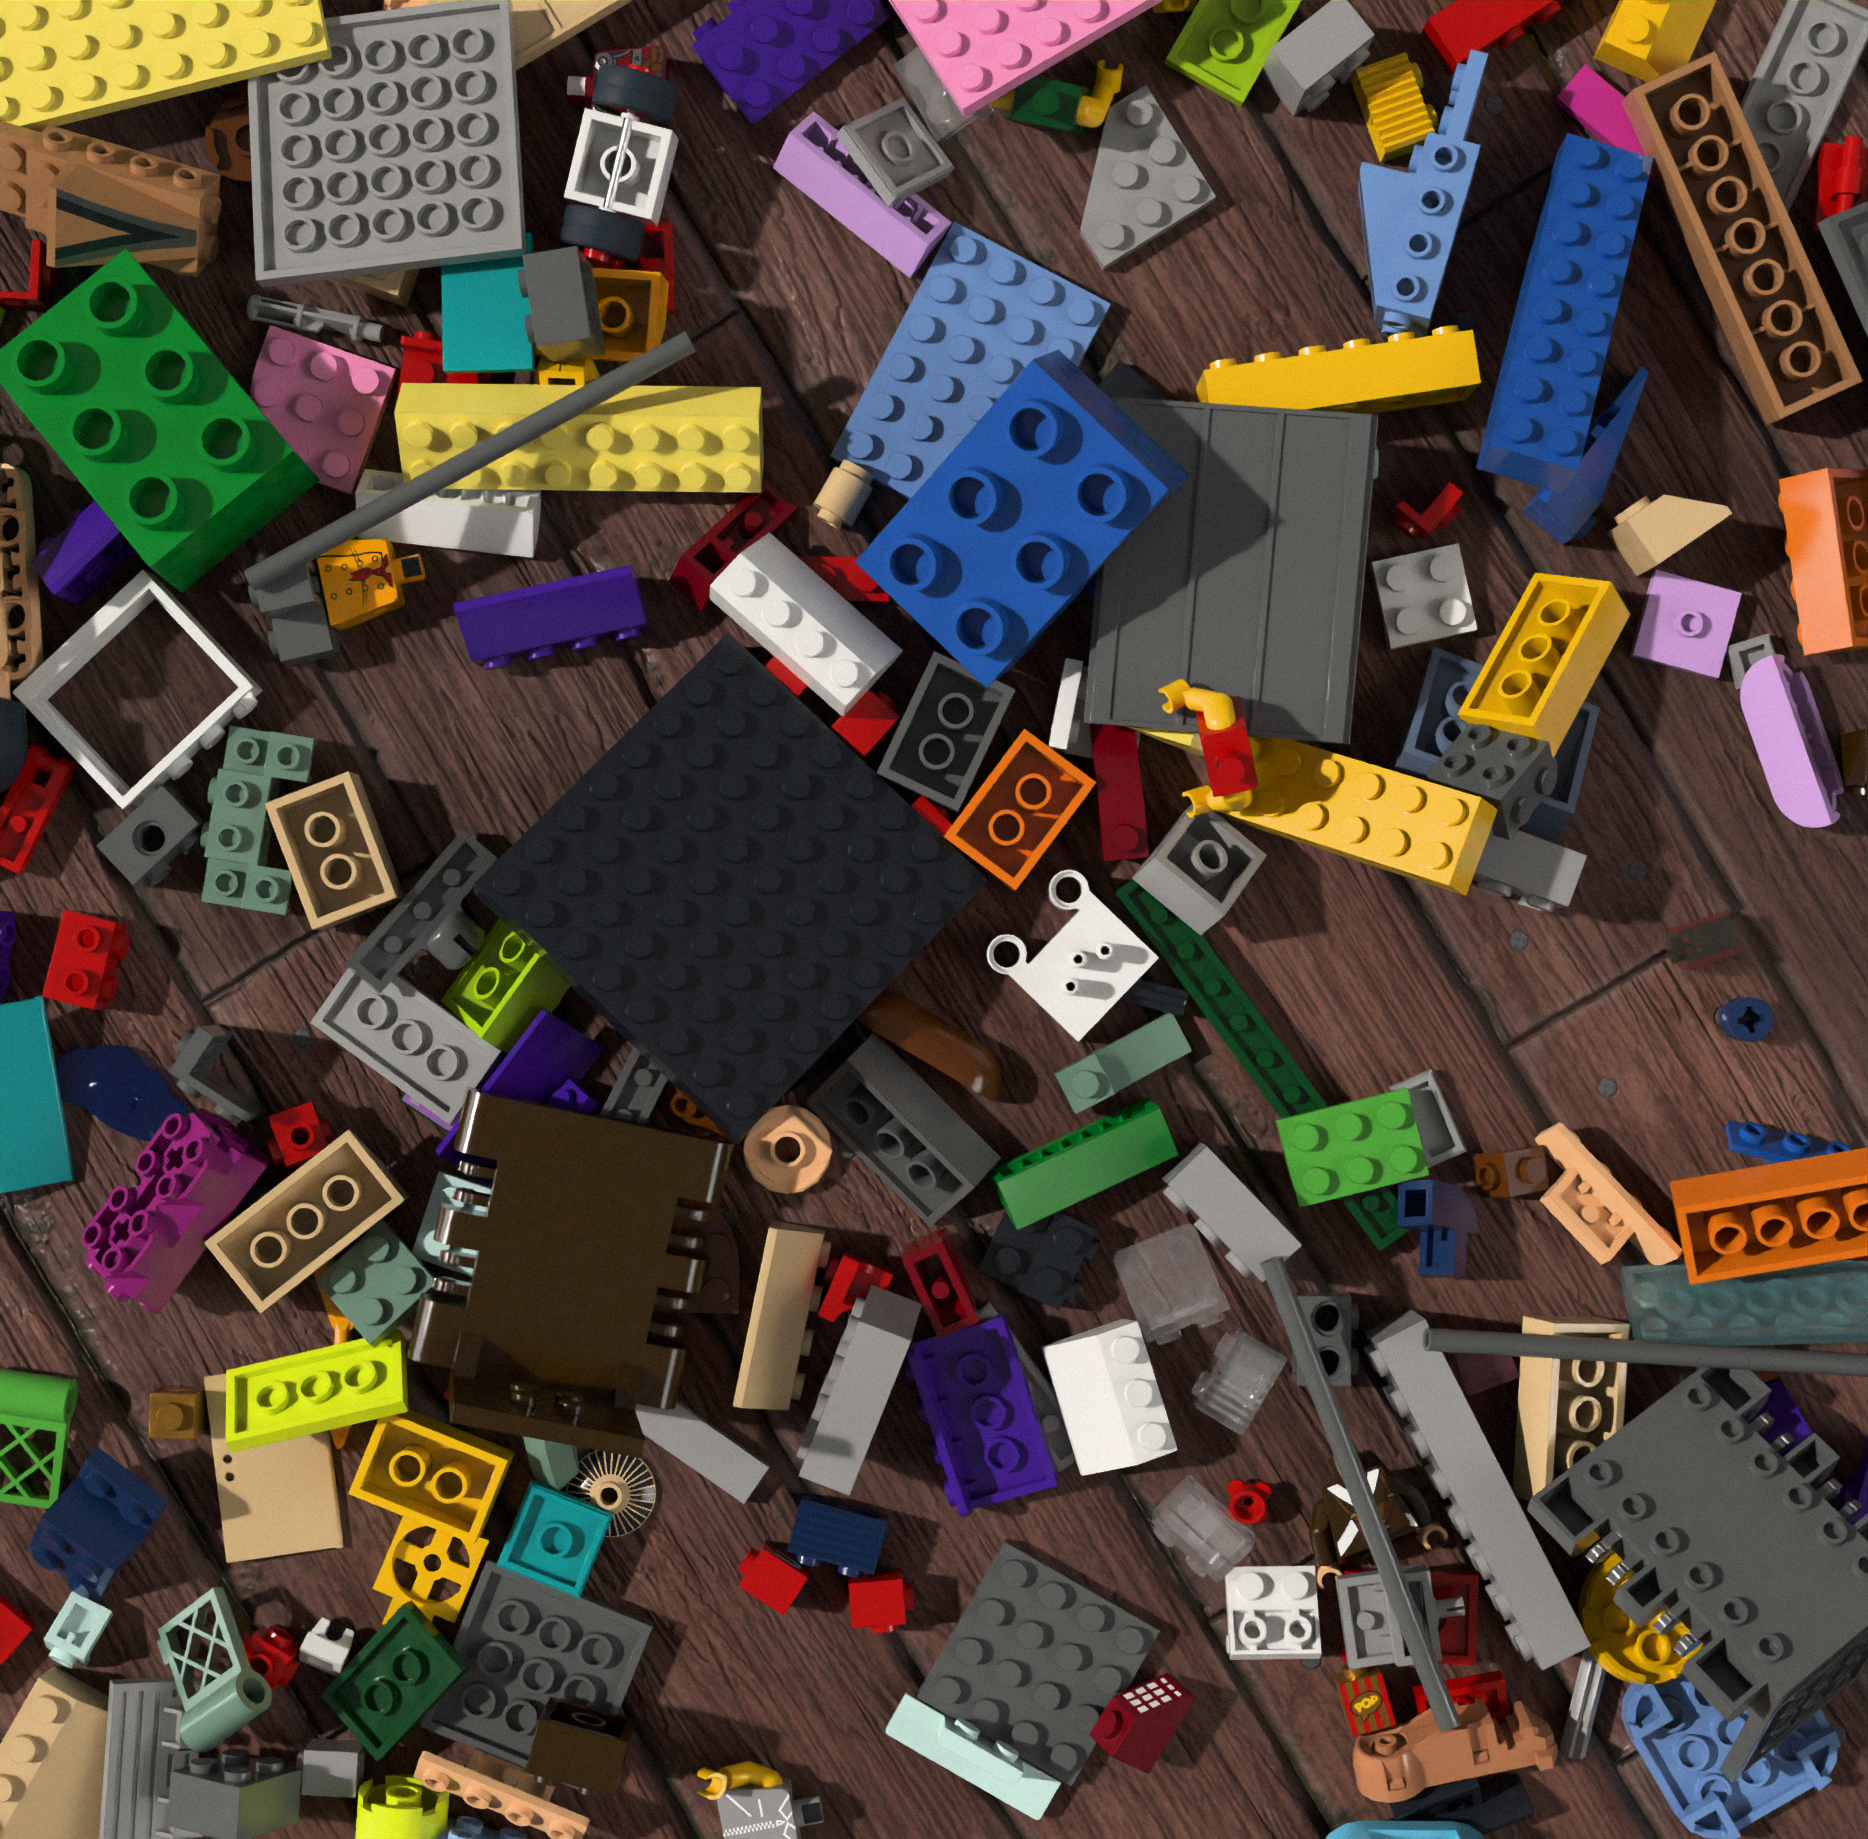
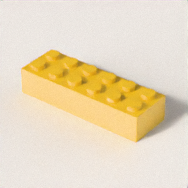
M1450 325L1432 330V336L1415 338L1414 332H1403L1387 337L1388 342L1373 345L1370 344V339H1356L1345 342L1343 349L1326 351L1324 345H1317L1300 349L1298 351L1299 356L1281 358L1280 352H1269L1255 356L1254 362L1237 365L1236 359L1218 360L1209 364L1210 369H1205L1196 386L1198 402L1376 414L1463 401L1481 384L1473 330L1460 331L1458 325Z
M1249 737L1259 787L1252 789L1253 800L1246 808L1241 810L1215 811L1217 814L1234 822L1464 896L1467 895L1498 811L1490 803L1475 795L1297 741Z

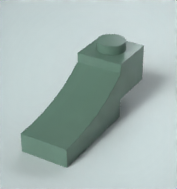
M1166 1013L1055 1072L1054 1075L1073 1112L1077 1114L1188 1054L1192 1049L1174 1015Z

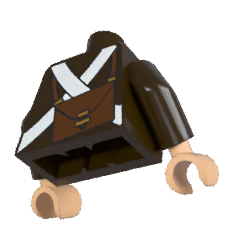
M1334 1456L1329 1458L1328 1461L1337 1482L1322 1488L1323 1498L1318 1500L1313 1506L1309 1530L1314 1560L1317 1564L1315 1569L1316 1580L1319 1588L1323 1590L1322 1578L1326 1573L1333 1572L1337 1575H1343L1340 1566L1371 1554ZM1380 1465L1364 1470L1392 1545L1416 1536L1426 1549L1432 1550L1427 1542V1536L1434 1530H1437L1439 1536L1444 1541L1447 1540V1531L1434 1520V1514L1418 1487L1396 1472L1385 1473Z

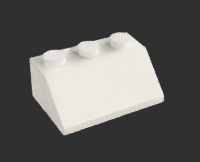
M1120 1319L1041 1347L1080 1475L1084 1476L1135 1466L1178 1450L1138 1321Z

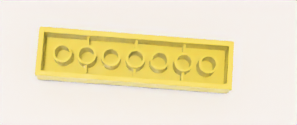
M402 383L394 414L403 484L585 385ZM632 386L444 489L761 493L764 468L761 387Z

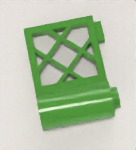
M0 1368V1424H5L16 1438L0 1450V1468L11 1480L2 1489L0 1488V1502L49 1509L62 1494L70 1421L78 1396V1382L76 1379ZM21 1427H27L30 1429L24 1432L21 1429ZM37 1429L57 1432L55 1449L45 1457L28 1437ZM19 1443L35 1462L33 1466L21 1475L4 1456L5 1453ZM54 1457L52 1468L48 1461ZM40 1468L51 1482L50 1495L35 1494L23 1479ZM16 1486V1488H17L19 1491H14V1490H10V1489H11L12 1487Z

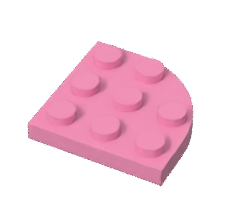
M270 325L252 376L250 398L320 479L317 484L355 496L398 371L395 368Z

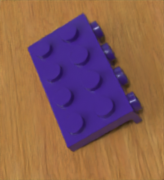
M733 0L727 5L731 14L724 20L717 23L711 17L692 32L697 41L690 45L689 48L694 54L696 53L749 126H753L891 16L880 0Z
M1005 1313L981 1319L978 1323L938 1339L936 1333L912 1339L903 1360V1366L908 1380H915L920 1397H917L916 1400L917 1409L922 1422H929L934 1437L930 1441L932 1455L937 1465L943 1464L948 1479L944 1482V1488L949 1505L951 1507L957 1506L959 1515L965 1517L971 1515L972 1510L975 1508L1058 1486L1060 1480Z

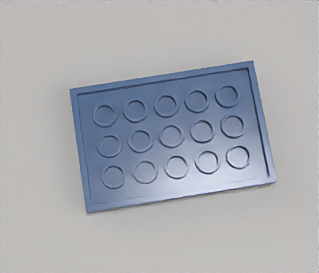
M954 221L830 455L831 459L840 464L845 459L860 466L874 476V482L910 500L1033 359L1059 349L1072 363L1079 367L1111 303Z

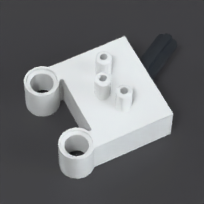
M1074 870L1060 871L1053 876L1048 884L1047 892L1049 900L1055 907L1067 911L1076 909L1078 912L1029 963L1026 962L1027 951L1024 943L1014 935L1005 934L997 936L987 947L986 957L990 967L998 973L1008 974L1078 1042L1117 1001L1178 1016L1183 1015L1187 1005L1188 992L1186 990L1139 979L1159 957L1089 891L1088 882L1085 877ZM1062 878H1072L1079 884L1080 896L1075 902L1065 903L1056 895V885ZM1004 941L1015 944L1019 951V958L1016 964L1007 968L998 965L993 955L995 947Z

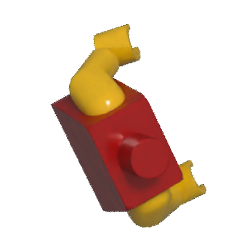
M1178 679L1158 689L1169 700L1162 705L1165 712L1171 714L1185 706L1190 710L1196 711L1199 734L1211 787L1205 785L1182 793V797L1188 796L1193 804V810L1186 811L1187 816L1192 818L1211 811L1241 810L1250 805L1253 800L1252 789L1258 788L1259 784L1240 696L1230 698L1225 693L1195 687L1190 688L1183 679Z

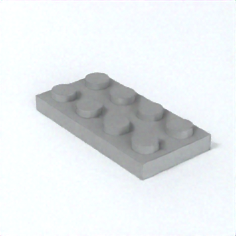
M348 968L310 1022L449 1125H455L460 1118L466 1087L481 1089L505 1054L502 1050L481 1039L457 1016L399 974L378 994Z

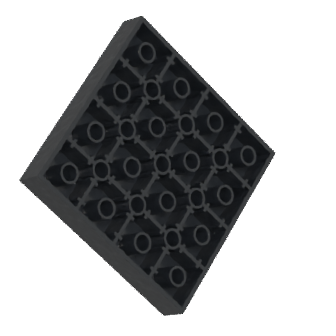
M727 633L474 883V894L737 1144L966 905L988 879L730 633Z

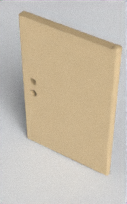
M226 1373L204 1376L226 1562L231 1563L344 1547L330 1430L231 1453L226 1444Z

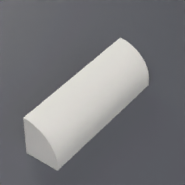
M365 469L355 492L356 509L403 484L402 473ZM442 489L357 535V538L387 539L390 542L533 558L540 524L541 490Z

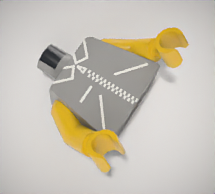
M745 1761L720 1768L718 1772L708 1767H703L697 1773V1776L702 1779H712L707 1789L698 1790L697 1793L710 1800L717 1799L724 1839H801L800 1827L824 1822L819 1795L794 1800L790 1778L781 1777L776 1770L756 1762Z

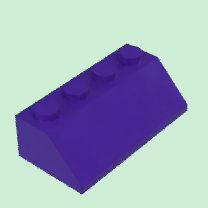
M95 500L91 504L85 503L77 508L69 518L71 524L59 535L53 534L46 538L37 548L38 555L31 561L37 573L54 595L79 606L137 552Z
M631 565L453 603L470 659L478 666L484 664L485 670H496L511 666V658L525 655L528 656L529 661L547 659L555 656L554 649L570 645L573 652L592 649L598 646V639L614 636L615 642L634 640L642 637L640 630L650 628L640 577Z

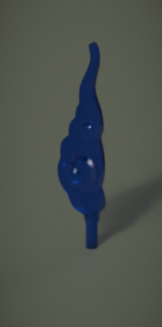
M104 1045L93 1049H73L66 1052L59 1060H55L61 1099L69 1104L85 1106L103 1123L123 1134L151 1141L169 1115L174 1113L183 1116L190 1114L186 1105L172 1096L167 1079L157 1070L147 1066L134 1051L124 1046ZM255 1184L248 1194L260 1199L271 1190L264 1189Z

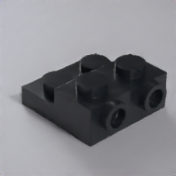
M1062 1210L1019 1230L1015 1228L1007 1212L1004 1211L977 1269L1018 1289L1019 1292L1059 1310L1063 1302L1069 1305L1072 1304L1082 1282L1075 1278V1275L1082 1261L1087 1264L1092 1262L1101 1240L1094 1237L1097 1231L1095 1226Z

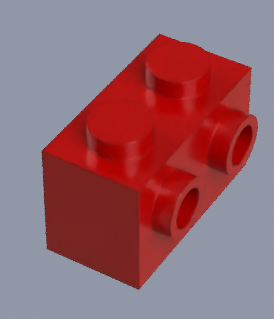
M64 910L42 997L93 1010L106 1009L108 1002H113L118 991L119 978L115 976L118 960L124 959L129 948L130 935L126 933L128 923L77 910Z

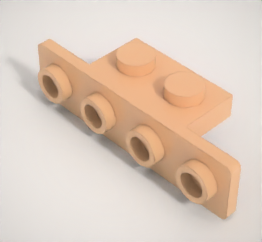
M1557 1123L1538 1134L1535 1138L1536 1143L1543 1145L1544 1151L1564 1171L1541 1197L1540 1201L1601 1265L1611 1261L1628 1239L1655 1267L1680 1257L1683 1250L1673 1240L1670 1232L1660 1226L1643 1209L1641 1202L1622 1187L1612 1176L1609 1168L1598 1161L1584 1147L1580 1138L1572 1130L1567 1129L1562 1123Z
M474 1749L466 1767L423 1751L414 1773L416 1779L433 1791L450 1792L463 1798L468 1805L474 1808H488L503 1814L511 1823L518 1826H532L546 1832L551 1839H583L590 1819L549 1802L556 1786L541 1784L534 1779L535 1775L525 1773L524 1768L477 1749Z

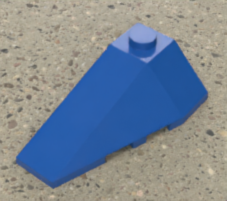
M1643 367L1638 369L1627 380L1590 426L1579 471L1564 494L1540 488L1522 510L1523 514L1562 545L1573 537L1580 541L1597 521L1591 514L1601 502L1649 372Z

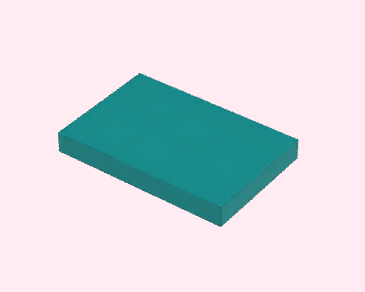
M525 233L526 253L531 254L533 253V236L531 233ZM522 256L441 266L443 372L446 374L535 372V343L529 342L525 328V316L531 315L528 297H522L518 282V270L524 269Z

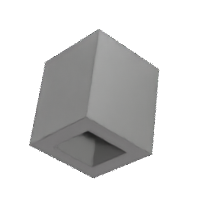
M313 1738L304 1749V1752H299L297 1756L296 1768L302 1769L301 1795L356 1798L359 1787L364 1783L366 1748L360 1741Z

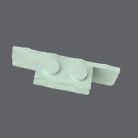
M907 1692L886 1726L885 1732L890 1737L1035 1820L1041 1819L1061 1784V1780L1019 1757V1752L1007 1743L996 1740L994 1743L982 1736L980 1730L972 1723L962 1718L954 1720Z

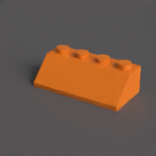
M1825 468L1779 479L1781 492L1778 496V504L1785 519L1787 536L1784 544L1786 554L1791 561L1793 575L1791 594L1797 603L1799 617L1797 636L1800 644L1803 646L1804 656L1868 649V470Z

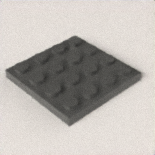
M1005 1539L918 1690L917 1698L955 1720L962 1718L972 1723L980 1730L981 1735L993 1742L1000 1740L1007 1743L1019 1752V1757L1072 1786L1097 1743L1089 1735L1112 1697L1128 1689L1157 1638L1160 1629L1153 1623Z
M489 1556L452 1645L470 1668L424 1716L420 1727L526 1769L538 1720L550 1697L618 1714L654 1623L584 1594H581L579 1599L497 1566L498 1560ZM561 1782V1784L571 1787L573 1789H579V1787Z

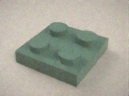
M383 1219L316 1280L369 1345L375 1348L417 1310L421 1293L433 1295L437 1291L432 1288L435 1278L433 1274Z

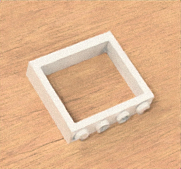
M142 570L13 691V694L25 704L29 711L122 809L134 811L170 777L176 780L185 774L193 765L191 758L202 747L207 750L218 743L226 733L223 727L235 716L241 719L251 712L258 703L255 697L263 690L155 575ZM156 599L239 688L136 785L130 788L55 709L48 699Z

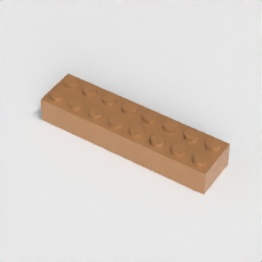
M1714 51L1633 89L1621 103L1645 156L1653 158L1651 170L1766 426L1862 382L1863 380L1716 52Z

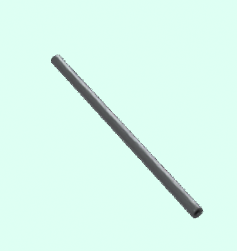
M686 331L244 570L249 584L255 591L695 353L696 350Z
M1282 1256L1269 1258L1261 1262L1260 1265L1440 1731L1451 1730L1460 1725V1719Z
M1426 1328L1423 1334V1347L1425 1351L1868 1377V1354Z

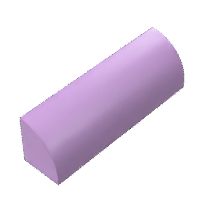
M813 111L789 133L773 168L906 276L911 278L937 247L952 222L916 193L888 207L837 138L838 130Z

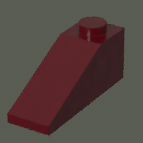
M764 479L762 481L761 493H749L680 557L669 583L699 610L703 611L712 602L709 599L710 585L746 548L769 532L774 536L793 516L797 507Z
M1089 724L1094 781H1096L1095 795L1100 851L1105 862L1149 857L1136 731L1121 726Z

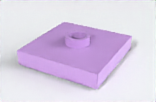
M1654 570L1630 657L1713 680L1718 679L1742 593L1664 571Z

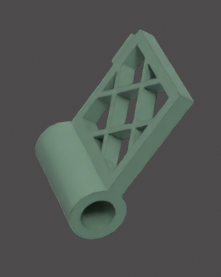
M213 1587L158 1629L161 1639L157 1641L164 1665L171 1668L185 1710L179 1722L180 1735L183 1742L190 1749L201 1753L212 1750L267 1710L271 1705V1688L265 1678L253 1671L250 1666L223 1587ZM211 1606L216 1615L213 1630L204 1627L208 1608ZM181 1628L190 1630L186 1651L181 1649L176 1634ZM202 1637L211 1640L207 1661L198 1658ZM223 1647L227 1648L233 1665L227 1671L218 1668ZM195 1668L204 1672L200 1691L197 1693L192 1681Z

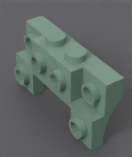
M230 726L223 769L218 768L217 778L213 777L208 788V803L213 805L210 822L205 821L200 837L201 847L205 848L204 857H208L201 902L289 915L290 909H288L293 878L290 870L267 867L273 825L264 803L278 798L281 779L311 783L309 775L314 746H317V739Z

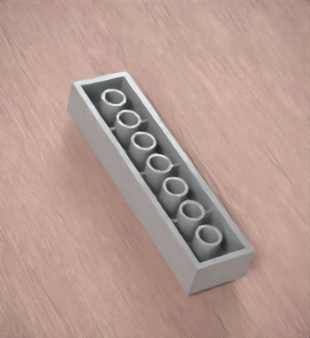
M1410 1309L1364 1332L1369 1345L1363 1347L1364 1353L1374 1371H1378L1381 1377L1386 1376L1389 1385L1383 1387V1390L1395 1412L1398 1411L1402 1418L1407 1417L1410 1424L1403 1427L1405 1434L1414 1450L1418 1451L1423 1459L1427 1457L1430 1464L1423 1468L1434 1490L1439 1491L1443 1499L1448 1498L1450 1504L1445 1506L1444 1510L1455 1531H1459L1464 1540L1468 1538L1470 1544L1465 1546L1464 1549L1474 1569L1480 1572L1484 1580L1489 1579L1491 1584L1485 1586L1484 1589L1496 1611L1501 1613L1505 1621L1510 1620L1511 1624L1504 1628L1517 1652L1520 1651L1526 1662L1533 1659L1543 1671L1590 1647L1591 1644L1443 1353L1425 1351L1423 1347V1334L1426 1328H1430L1426 1319Z

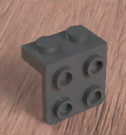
M1471 723L1427 772V779L1429 782L1481 797L1498 809L1492 825L1494 836L1510 840L1518 829L1529 821L1532 812L1541 801L1552 793L1557 783V772L1554 770L1549 742L1489 728L1483 724L1476 725Z
M219 1024L199 1026L196 1031L189 1029L176 1047V1052L180 1056L169 1071L170 1074L179 1079L176 1085L195 1098L200 1099L203 1094L217 1103L214 1110L234 1123H238L240 1119L250 1121L263 1117L267 1111L266 1107L209 1071L233 1033Z

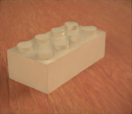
M1523 1316L1522 1334L1629 1340L1630 1324L1600 1317ZM1520 1357L1512 1489L1515 1497L1530 1501L1531 1497L1623 1428L1627 1363Z

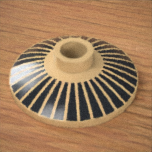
M596 1450L579 1461V1473L568 1482L567 1493L598 1505L603 1509L615 1512L605 1537H619L629 1534L647 1520L654 1507L656 1484L650 1468L641 1458ZM608 1487L615 1489L618 1499L612 1503L606 1502L602 1498V1490Z

